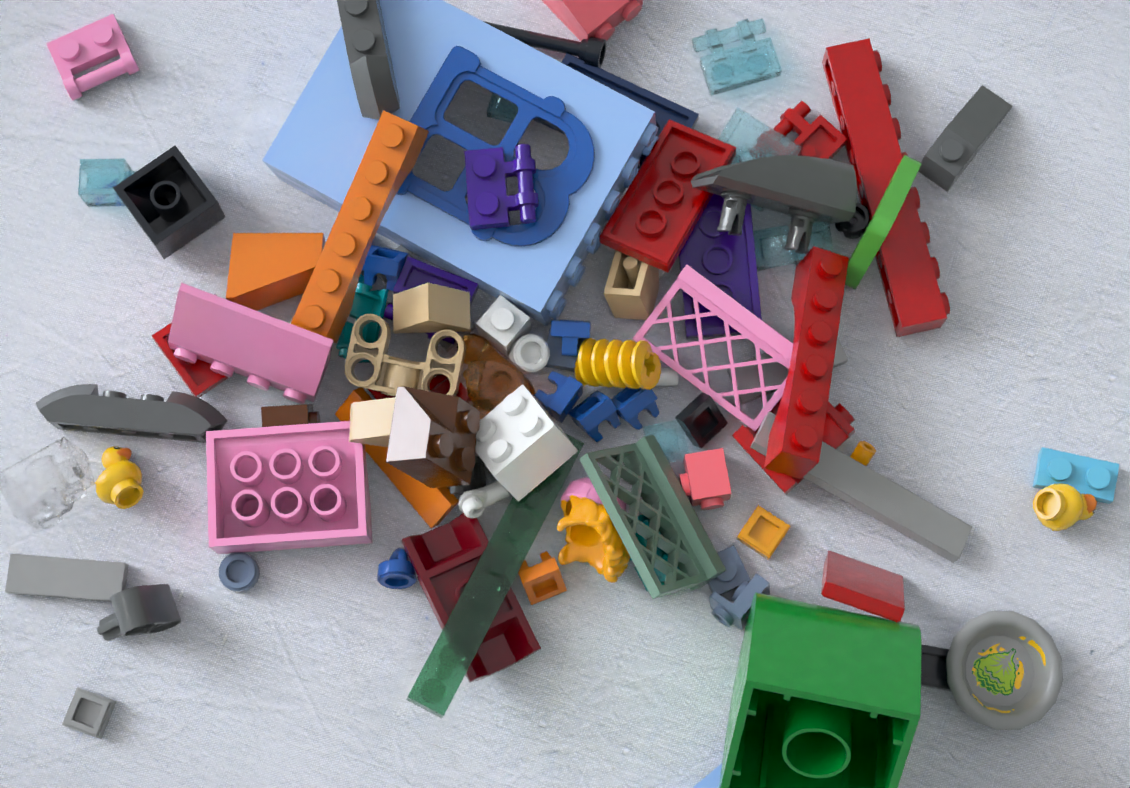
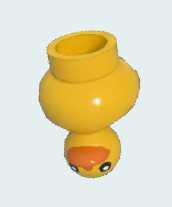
M111 446L102 455L101 460L105 470L95 482L96 493L103 502L115 504L120 509H127L136 505L143 496L144 491L141 487L142 473L134 462L129 461L132 455V451L129 448Z
M1063 483L1052 484L1041 489L1033 500V509L1038 520L1052 531H1061L1073 526L1078 520L1091 518L1095 513L1097 505L1093 495L1080 494L1073 486Z

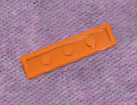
M357 388L352 391L335 412V415L340 421H350V408L353 402L373 399L363 388ZM365 444V451L430 528L439 525L458 504L459 500L454 494H450L448 487L430 488L387 463L388 447Z

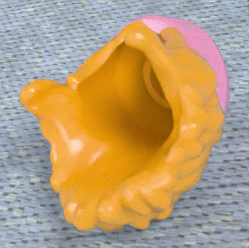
M589 477L579 478L568 485L560 500L564 517L558 521L557 530L561 532L566 528L565 541L567 544L558 554L559 564L566 565L574 561L588 562L599 574H603L608 582L615 583L618 577L627 569L631 557ZM617 497L620 507L626 511V503Z

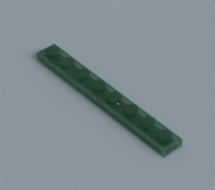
M566 433L565 435L578 452L519 502L512 497L406 698L409 702L441 719L445 715L584 445L583 442Z

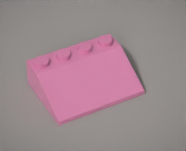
M181 283L178 291L168 339L170 349L175 350L174 356L181 360L195 364L196 360L199 359L211 363L210 369L216 373L227 377H232L233 372L248 377L247 383L249 385L266 391L272 386L284 391L283 397L300 404H304L306 400L314 402L330 362L333 340L184 283Z
M350 421L206 431L209 548L217 554H232L235 552L245 553L372 543L371 503L365 444L349 442Z

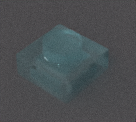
M677 420L643 427L644 436L654 434L669 463L684 460V455L689 454L684 431Z

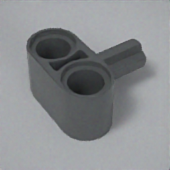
M169 584L135 586L115 593L110 597L115 613L99 621L97 632L106 641H111L121 635L152 634L180 624L182 621Z

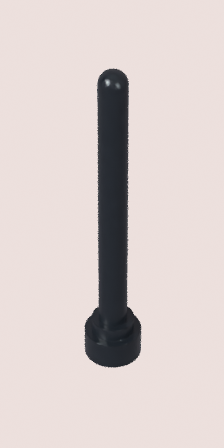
M483 21L531 47L578 56V59L583 60L584 64L601 68L607 45L605 39L590 37L589 40L582 39L579 42Z

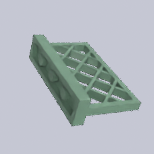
M654 434L644 436L633 444L589 452L579 458L652 599L688 588L691 591L699 589L726 571ZM598 463L611 471L610 478L603 474ZM620 477L632 485L631 492L619 485ZM617 497L629 505L628 512L620 507ZM638 512L650 519L649 527L638 520ZM635 533L647 539L646 547L639 543ZM657 547L668 553V561L656 555ZM654 567L666 575L665 585H661Z

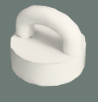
M527 334L518 337L513 342L508 357L518 370L531 373L541 370L547 364L550 350L542 337L535 334Z

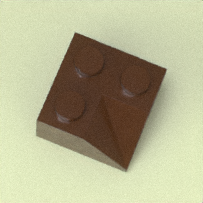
M405 386L397 387L386 462L430 488L470 485L472 469L475 465L474 453L476 434L480 428V411L457 396Z

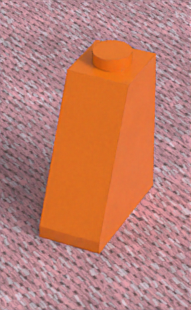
M233 233L226 300L258 311L303 294L326 243L324 233Z

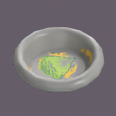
M988 611L970 619L953 637L946 658L947 683L957 705L974 721L995 730H1020L1040 721L1056 703L1063 682L1062 658L1052 636L1034 619L1014 611Z

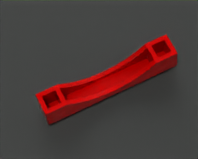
M815 246L796 266L791 296L795 315L793 350L784 392L769 434L764 465L765 469L802 479L820 461L849 257Z

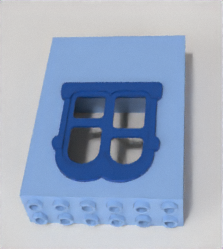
M379 0L400 101V109L392 114L429 131L418 158L429 139L434 135H440L467 151L503 147L505 162L513 161L516 159L514 156L515 146L518 145L529 124L535 118H541L562 130L569 141V151L566 159L559 166L550 170L536 168V173L533 174L534 191L538 193L539 206L535 210L536 222L471 230L469 226L468 204L466 203L467 183L465 167L453 188L449 191H443L413 174L412 169L393 198L376 233L398 245H402L407 250L447 272L478 283L480 290L495 298H498L499 295L503 296L523 313L547 326L551 318L558 319L567 303V300L563 298L570 285L576 287L580 282L586 267L582 266L588 253L594 255L600 247L599 236L601 235V230L607 220H610L620 203L619 199L625 188L630 186L639 171L637 167L644 155L647 156L651 153L654 144L658 141L655 112L443 0ZM342 26L262 160L281 181L338 212L341 209L379 121L378 119L362 117L351 75ZM471 81L518 107L516 117L498 145H490L445 120L444 114L463 82Z

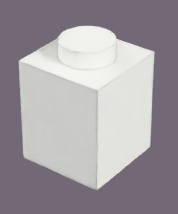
M501 295L476 323L479 336L507 358H509L508 354L513 342L518 337L527 335L532 330L530 317Z

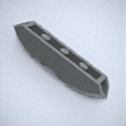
M337 0L351 75L362 117L379 120L383 110L392 114L400 109L380 1Z
M81 384L62 388L36 402L37 408L44 418L60 430L206 443V431L222 430L227 422V419L216 408L204 400L172 391L167 401L164 402L163 397L152 394H142L140 399L126 398L127 395L122 392L103 391V396H99L97 384Z

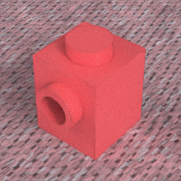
M723 448L685 454L683 460L685 473L679 474V481L686 496L690 497L691 505H700L701 510L723 507V501L729 500L732 494Z

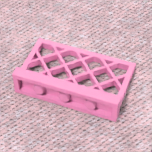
M686 264L677 276V280L632 339L636 342L640 340L648 341L644 337L654 324L669 322L672 345L656 347L648 341L652 352L656 353L662 362L703 393L710 395L715 402L756 431L764 417L782 397L787 380L786 378L781 385L765 387L762 364L779 362L789 369L793 343ZM680 289L693 297L695 314L673 317L671 301ZM699 303L711 312L700 313ZM667 307L668 318L658 319ZM717 315L724 321L726 337L704 340L701 318ZM696 318L699 341L677 344L674 321ZM729 325L742 335L730 336ZM749 339L755 344L757 360L734 363L731 341ZM727 341L730 364L707 367L704 344ZM700 345L703 368L687 370L681 366L678 348ZM760 348L773 358L761 360ZM673 349L674 360L662 350ZM758 364L761 387L738 390L735 367ZM730 368L733 391L717 393L710 388L708 371ZM703 372L705 383L692 373ZM777 389L767 403L766 391ZM762 393L764 408L755 420L741 411L739 394ZM734 395L736 406L724 397Z

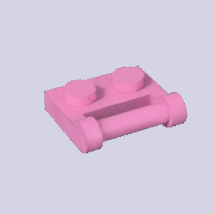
M114 14L46 43L72 101L82 97V92L128 72L131 75L140 71ZM118 55L121 57V59L77 79L74 76Z

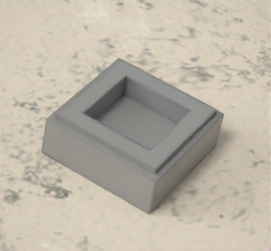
M77 687L62 725L102 739L117 701Z

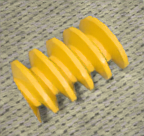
M587 338L580 346L574 371L576 380L582 383L583 386H602L607 388L614 386L617 388L628 387L631 389L651 390L659 382L661 363L659 356L652 352L648 341L640 340L636 343L633 340L622 342L621 340L613 339L609 342L607 339L596 341L595 339Z

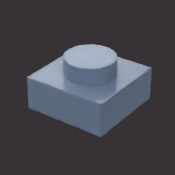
M734 545L717 552L726 571L707 583L712 593L716 591L718 594L723 595L738 588L743 581H751Z

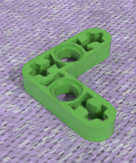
M907 155L903 156L872 220L848 261L846 286L855 290L888 235L921 167V162Z

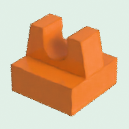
M547 551L540 553L542 562L529 567L526 560L518 562V574L531 605L567 591L557 562Z

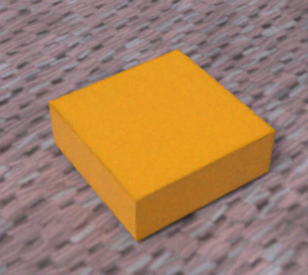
M758 505L736 539L769 560L791 526Z

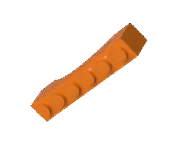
M383 110L291 324L333 340V343H337L352 309L359 277L373 239L393 198L413 169L429 133L428 130Z

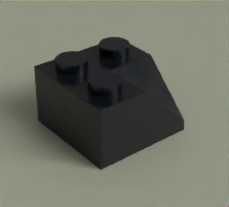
M176 145L113 187L116 194L163 259H166L225 218L218 201Z

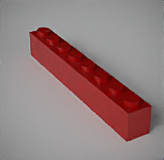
M870 38L826 47L822 64L841 133L848 138L845 149L849 164L853 165L855 169L860 204L868 208L870 213L868 222L870 223L900 161L907 153H901L898 142L901 139L900 125L897 118L891 117L889 110L891 105L889 86L882 84L879 72L882 71L880 54L878 50L873 51ZM915 186L910 188L888 235L875 255L896 337L941 328L947 319V315L950 314L948 297L945 292L940 293L937 279L940 278L938 261L936 257H930L927 246L930 243L929 229L925 221L921 222L917 209L920 208V197Z

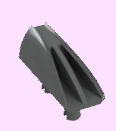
M794 155L762 157L717 167L697 174L691 180L692 188L720 195L724 198L720 222L717 227L718 232L728 231V235L741 236L747 203L787 214L791 217L784 249L795 250V253L800 254L809 253L808 248L814 222L822 225L847 222L851 220L856 210L857 180L854 166L831 159Z

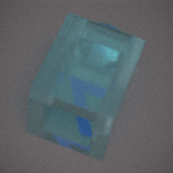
M125 158L80 159L78 195L88 207L125 206L113 187L136 171H133Z

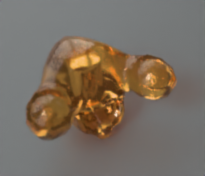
M475 333L463 337L466 344L464 363L468 365V368L463 372V376L466 379L467 396L473 402V407L480 411V419L485 417L522 384L535 396L536 392L530 380L499 354L486 338Z

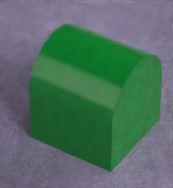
M755 592L747 618L735 676L719 788H898L921 716L922 644L919 625L901 621L894 622L886 618Z

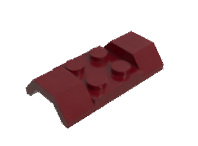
M462 513L447 524L424 534L408 536L401 540L418 575V581L469 683L504 670L541 649L478 518H468Z

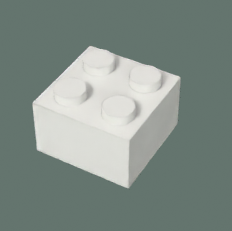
M523 384L513 393L509 394L485 417L480 419V428L476 434L475 451L496 480L518 502L578 452L547 410Z

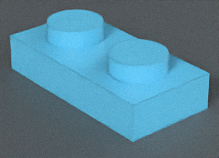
M1042 447L1038 454L1033 487L1044 489L1052 484H1069L1076 488L1080 494H1091L1095 497L1096 501L1110 504L1114 500L1120 464Z

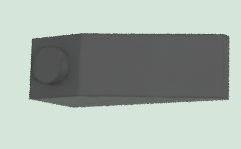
M982 85L924 155L918 172L948 192L1013 106Z

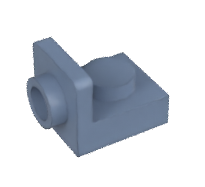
M756 573L750 582L745 580L736 589L732 596L733 604L716 591H713L709 597L710 607L713 610L711 614L723 625L731 627L733 624L742 631L746 626L755 592L770 595L769 582Z

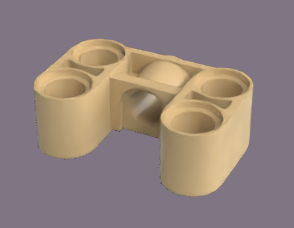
M365 314L355 321L345 362V375L351 384L396 397L397 387L402 386L431 391V380L435 376L445 375L450 381V390L446 395L456 396L466 355V344L457 332L441 330L435 333L429 343L426 362H416L387 355L391 339V329L383 318L375 314ZM370 322H377L382 328L380 339L374 343H367L362 336L364 326ZM446 337H452L458 343L457 354L449 359L442 358L438 353V344ZM361 360H370L374 366L372 377L366 381L358 380L355 375V366Z

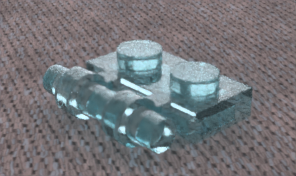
M762 18L750 22L748 19L737 21L736 26L719 31L717 28L705 31V35L692 38V44L696 53L707 49L712 53L700 57V66L710 96L781 76L782 69L771 37L759 41L755 39V35L766 33V26ZM738 40L743 43L741 46L727 50L723 47L724 44Z

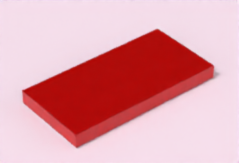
M669 119L660 133L658 141L654 144L651 153L647 155L637 175L599 236L600 243L669 273L713 196V193L692 188L691 180L697 174L730 165L736 156L737 147Z

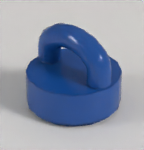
M397 548L389 560L383 561L378 565L377 580L382 586L390 589H405L416 583L417 573L412 562L408 561L405 549Z

